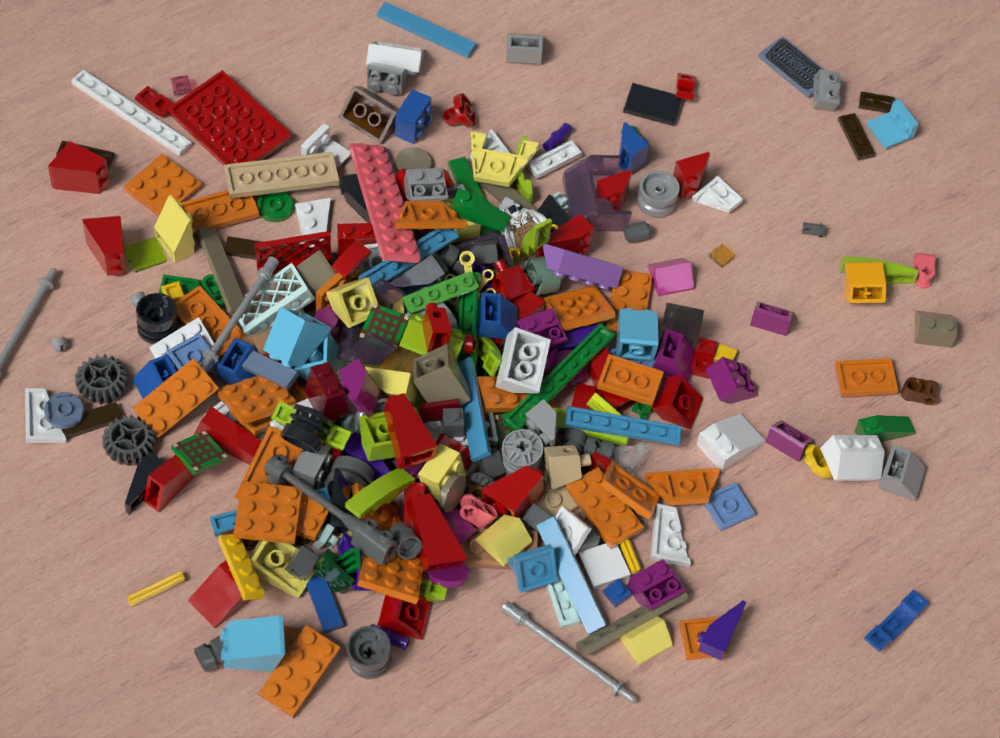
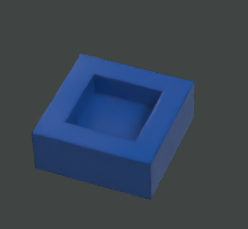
M617 579L603 589V594L615 608L631 597L632 594L620 579Z

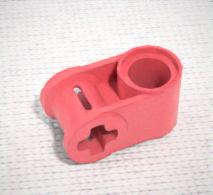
M915 253L913 267L919 272L915 283L920 288H928L931 286L932 278L935 276V255Z
M466 494L460 498L461 517L474 524L477 528H487L498 516L494 507L472 494Z

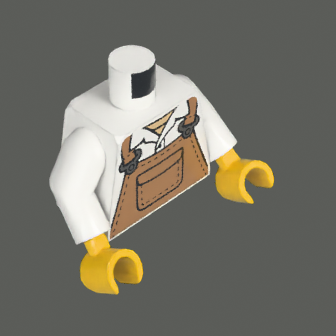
M515 203L505 207L508 215H510V219L505 231H501V241L506 251L509 252V259L513 261L511 254H517L518 258H520L519 249L527 232L534 226L547 220L543 214L533 209L522 208L518 210ZM552 224V225H551V230H552V229H556V230H557L558 227H557L556 225Z

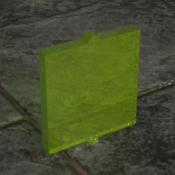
M156 237L125 247L129 257L128 262L132 264L136 273L167 262L163 254V248L160 247Z

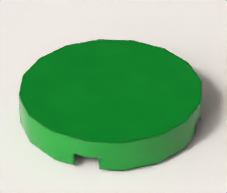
M287 192L261 195L257 201L259 215L264 220L273 223L287 220L294 210L292 197Z

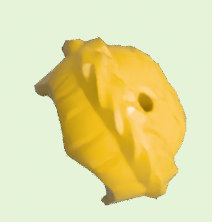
M816 444L807 445L804 461L810 467L811 472L823 479L832 478V473L820 447Z

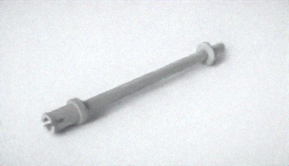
M269 257L263 268L258 270V279L212 348L203 351L202 355L205 359L201 363V367L205 371L210 363L218 362V351L263 283L270 281L272 278V273L279 265V261L275 257Z
M51 268L45 278L41 277L38 279L40 287L0 354V378L2 376L1 368L45 292L54 288L52 280L57 273L55 268Z
M510 601L504 604L501 612L512 618L516 625H525L613 689L612 696L616 697L620 694L631 703L637 701L636 696L624 688V681L617 683L531 621L525 610L521 611L511 604Z

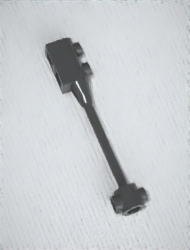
M281 454L274 455L266 462L264 472L268 474L267 480L269 483L281 485L287 480L333 513L353 533L351 544L359 548L360 551L381 566L395 558L398 543L392 539L393 534L390 531L379 530L377 528L378 523L375 520L359 519L335 506L291 474L293 468L286 463V456Z

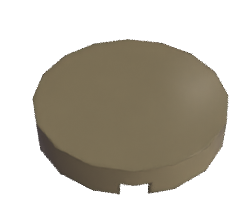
M410 147L399 152L396 156L395 166L398 172L400 169L431 168L432 161L430 155L423 149Z
M456 473L447 479L440 492L442 500L438 501L439 509L449 513L456 508L465 490V477Z

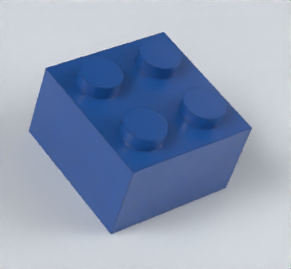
M411 90L396 113L395 137L415 144L417 139H421L425 127H428L432 121V97L416 90Z

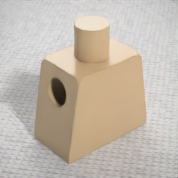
M573 445L543 448L546 475L551 489L581 479V467L591 465L589 453L579 455L576 447Z

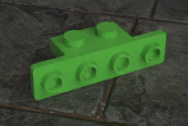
M470 271L449 280H443L433 286L424 287L420 291L404 296L402 300L408 313L411 315L426 309L428 303L435 302L440 304L477 290L479 286L473 273Z

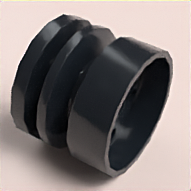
M152 293L139 300L136 306L137 331L143 341L155 344L177 331V307L171 297L162 293Z
M295 404L293 411L296 414L291 413L289 417L296 424L285 423L280 437L302 450L318 454L323 440L317 434L327 435L328 430L326 428H331L333 422L313 408Z

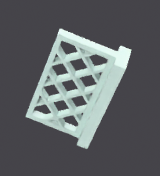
M293 263L272 276L270 281L263 283L256 294H262L261 300L254 301L253 298L248 306L247 314L242 315L243 317L240 318L239 323L244 333L250 335L273 326L280 307L299 311L315 300L314 295ZM294 272L291 280L285 279L288 273ZM278 283L276 290H269L272 284ZM283 284H290L288 291H281ZM295 284L302 285L299 289L292 292ZM267 294L274 295L272 302H265ZM279 295H284L285 298L277 303ZM252 305L258 306L256 313L250 312ZM263 306H270L267 311L261 313ZM248 317H254V320L245 324Z

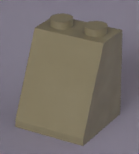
M321 250L315 252L295 267L315 297V300L302 309L316 304V291L336 274ZM294 272L288 273L285 279L291 280ZM283 284L281 291H288L290 284ZM295 284L292 292L299 289L302 285Z
M448 344L413 359V382L427 403L458 398L459 405H464L470 401V388Z

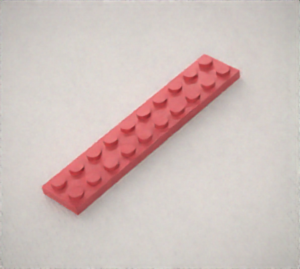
M351 143L349 150L382 260L419 263L421 257L412 229H395L396 220L399 218L404 203L386 146Z

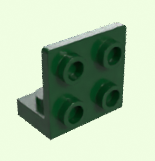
M328 548L316 561L312 569L319 578H324L334 591L343 594L355 580L339 567L340 563H336L338 556Z

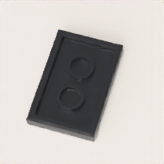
M632 83L623 113L674 126L683 98H677L676 94Z

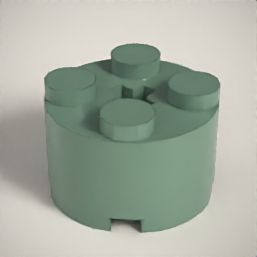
M545 256L524 262L523 271L534 285L535 290L533 293L540 296L559 290L561 280L564 277L554 275V271L547 268Z

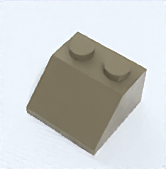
M916 310L915 344L952 348L957 337L956 318L949 314Z

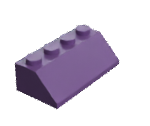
M544 243L543 250L547 268L553 270L554 275L565 277V274L569 275L568 279L579 282L581 278L584 279L583 283L592 286L598 283V287L609 290V287L617 289L623 267Z

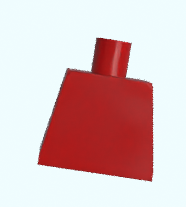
M504 259L494 264L498 273L490 281L496 294H501L511 301L535 290L534 285L519 265L508 268Z
M435 302L428 303L422 326L427 352H431L449 343L452 329L446 309L444 307L438 308Z

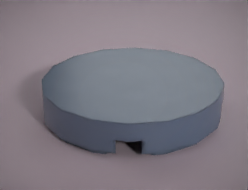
M61 392L54 394L48 402L46 401L44 415L50 425L59 429H68L80 423L84 415V405L79 397H75L74 394Z

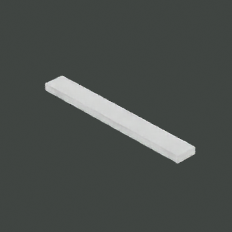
M84 69L71 80L72 84L179 157L192 146L190 140Z

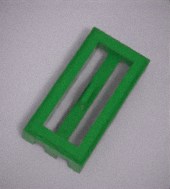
M352 548L336 559V563H340L339 567L349 575L361 568L359 548Z

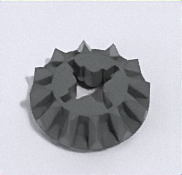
M479 472L472 473L470 476L472 483L483 488L495 482L490 477Z

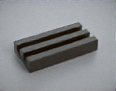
M861 91L858 108L889 113L895 97Z

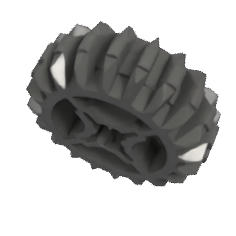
M96 354L95 359L89 357L88 362L83 361L82 366H78V372L75 374V384L78 392L82 394L84 399L89 398L91 403L94 400L98 404L102 400L106 404L108 399L115 401V396L121 397V391H125L126 385H128L126 367L124 364H121L119 359L115 360L113 355L107 358L106 354L103 357H99ZM116 374L117 378L114 382H112V376ZM89 376H92L91 382L88 384L86 381Z
M132 414L129 418L123 415L122 420L115 418V423L109 422V428L104 430L102 445L105 454L110 456L112 461L117 460L118 464L124 461L126 466L129 462L136 465L137 460L140 461L142 457L154 451L156 434L154 430H151V424L146 425L145 420L142 421L139 416L134 419ZM144 439L143 443L137 447L141 440Z

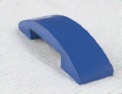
M913 589L889 616L864 637V640L878 652L882 651L917 618L929 602Z

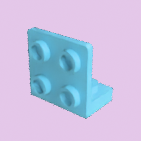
M898 99L893 101L889 113L867 121L866 125L884 149H887L913 138L919 124L901 100Z

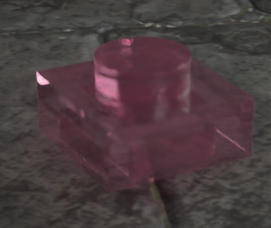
M188 75L170 78L174 96L188 94L192 91Z

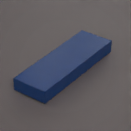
M317 575L312 576L306 584V588L324 634L343 628L344 624L327 581L324 578H319Z

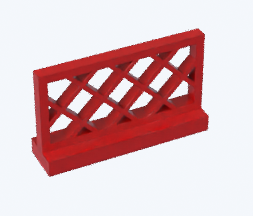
M330 231L254 243L257 271L263 268L269 257H275L279 261V265L272 273L276 274L291 263L295 267L319 250H321L329 264H333Z

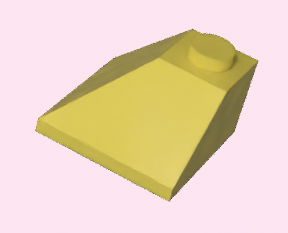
M369 277L343 284L326 292L332 310L348 328L366 321L373 303L378 304Z

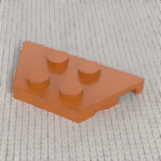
M406 201L399 218L396 220L395 229L466 228L467 221L457 218V212L449 208L443 201Z
M720 468L645 473V480L669 506L709 503L720 474Z

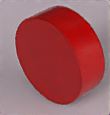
M466 334L464 351L466 354H473L476 349V338L474 335Z

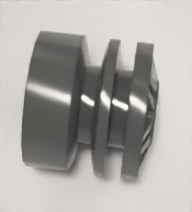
M363 626L349 636L347 654L349 666L353 673L364 679H376L384 675L390 668L392 661L390 639L387 634L378 627Z

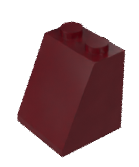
M328 361L310 368L305 394L313 409L321 412L330 420H334L357 412V408L349 399L348 392L339 381L341 378Z

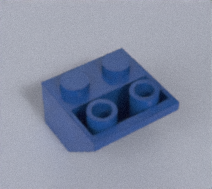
M625 122L622 127L617 166L623 172L631 170L633 175L645 167L649 144L633 127Z
M482 292L479 307V337L506 339L507 335L515 327L517 328V307L501 294Z
M234 338L217 365V379L231 385L257 376L245 370L242 364L252 351L259 352L253 345Z
M168 354L150 360L133 377V381L142 399L172 376L176 370Z

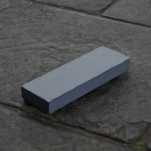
M252 351L242 364L245 370L287 390L290 389L299 377L298 371L255 351Z

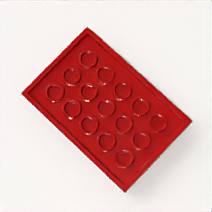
M223 70L167 108L168 114L223 166L261 161L292 139V134Z

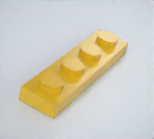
M233 534L220 535L218 542L243 600L263 599L265 592L241 538H233Z

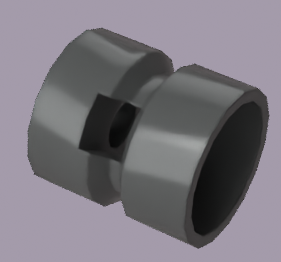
M449 243L439 256L447 268H450V272L459 276L465 273L464 265L459 260L462 252H459V248ZM469 255L463 257L465 262H469L471 259Z
M567 428L564 430L561 439L562 444L559 446L573 445L576 447L579 455H583L588 436L579 429Z
M588 436L583 455L588 453L591 455L595 451L611 459L615 443L607 440L600 442L599 438Z
M399 522L389 529L393 534L392 539L398 543L396 552L401 558L412 559L420 553L422 542L408 523Z
M220 635L210 640L209 645L204 643L194 648L196 658L205 672L216 668L217 663H224L221 660L223 641L220 640Z

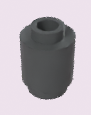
M645 221L629 224L623 228L624 237L627 242L631 241L633 243L649 239V235L652 234L650 224H646Z

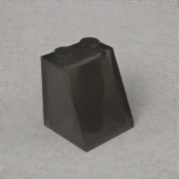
M666 303L659 340L667 328L684 334L695 350L704 310Z

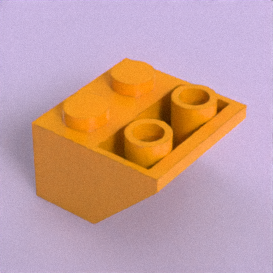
M845 262L844 299L848 303H886V279L883 262Z

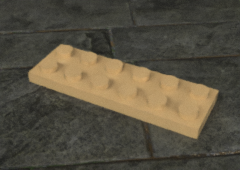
M333 152L224 165L230 198L339 185Z

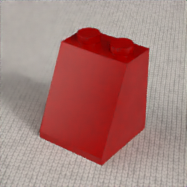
M69 141L48 165L51 185L56 190L100 194L110 183L107 159L72 141Z
M121 216L82 219L86 244L107 276L126 274Z
M371 223L337 224L338 258L356 241L362 245L376 244Z
M527 465L482 489L484 502L494 507L499 517L508 515L520 518L521 521L525 510L532 506L533 503L535 504L545 493L542 473L538 469H532Z

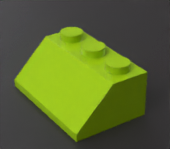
M412 313L399 346L424 355L428 353L422 326L424 315ZM452 328L448 346L455 360H457L465 334L457 328Z
M384 412L374 413L369 418L366 415L360 416L362 447L368 461L395 457Z

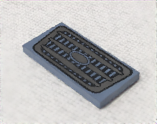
M780 37L758 55V58L807 98L813 96L814 76L820 69H824L786 38Z

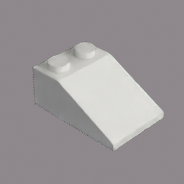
M741 414L716 422L700 432L696 445L723 472L764 444L766 440Z

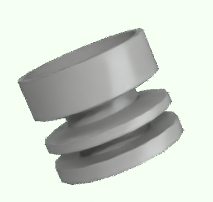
M519 429L512 431L505 437L502 444V462L505 473L509 475L526 465L539 471L542 469L543 443L536 433L530 430Z

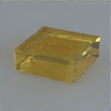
M721 244L710 252L709 258L723 268L735 258V254L724 244Z

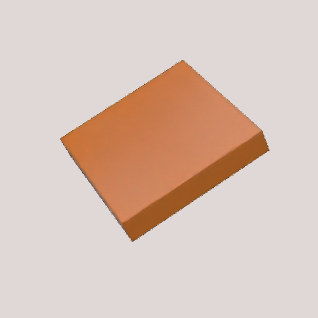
M719 616L679 621L686 661L714 658L699 651L701 643H698L701 632H706L708 626L717 620Z

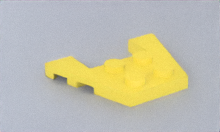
M471 131L474 181L510 187L539 150V143L523 140L519 155L484 149L487 134Z

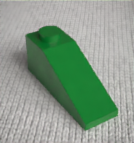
M458 188L452 203V209L457 212V218L502 232L505 231L510 215L478 194Z
M875 415L859 419L855 428L856 435H877L880 442L915 435L916 433L908 416Z

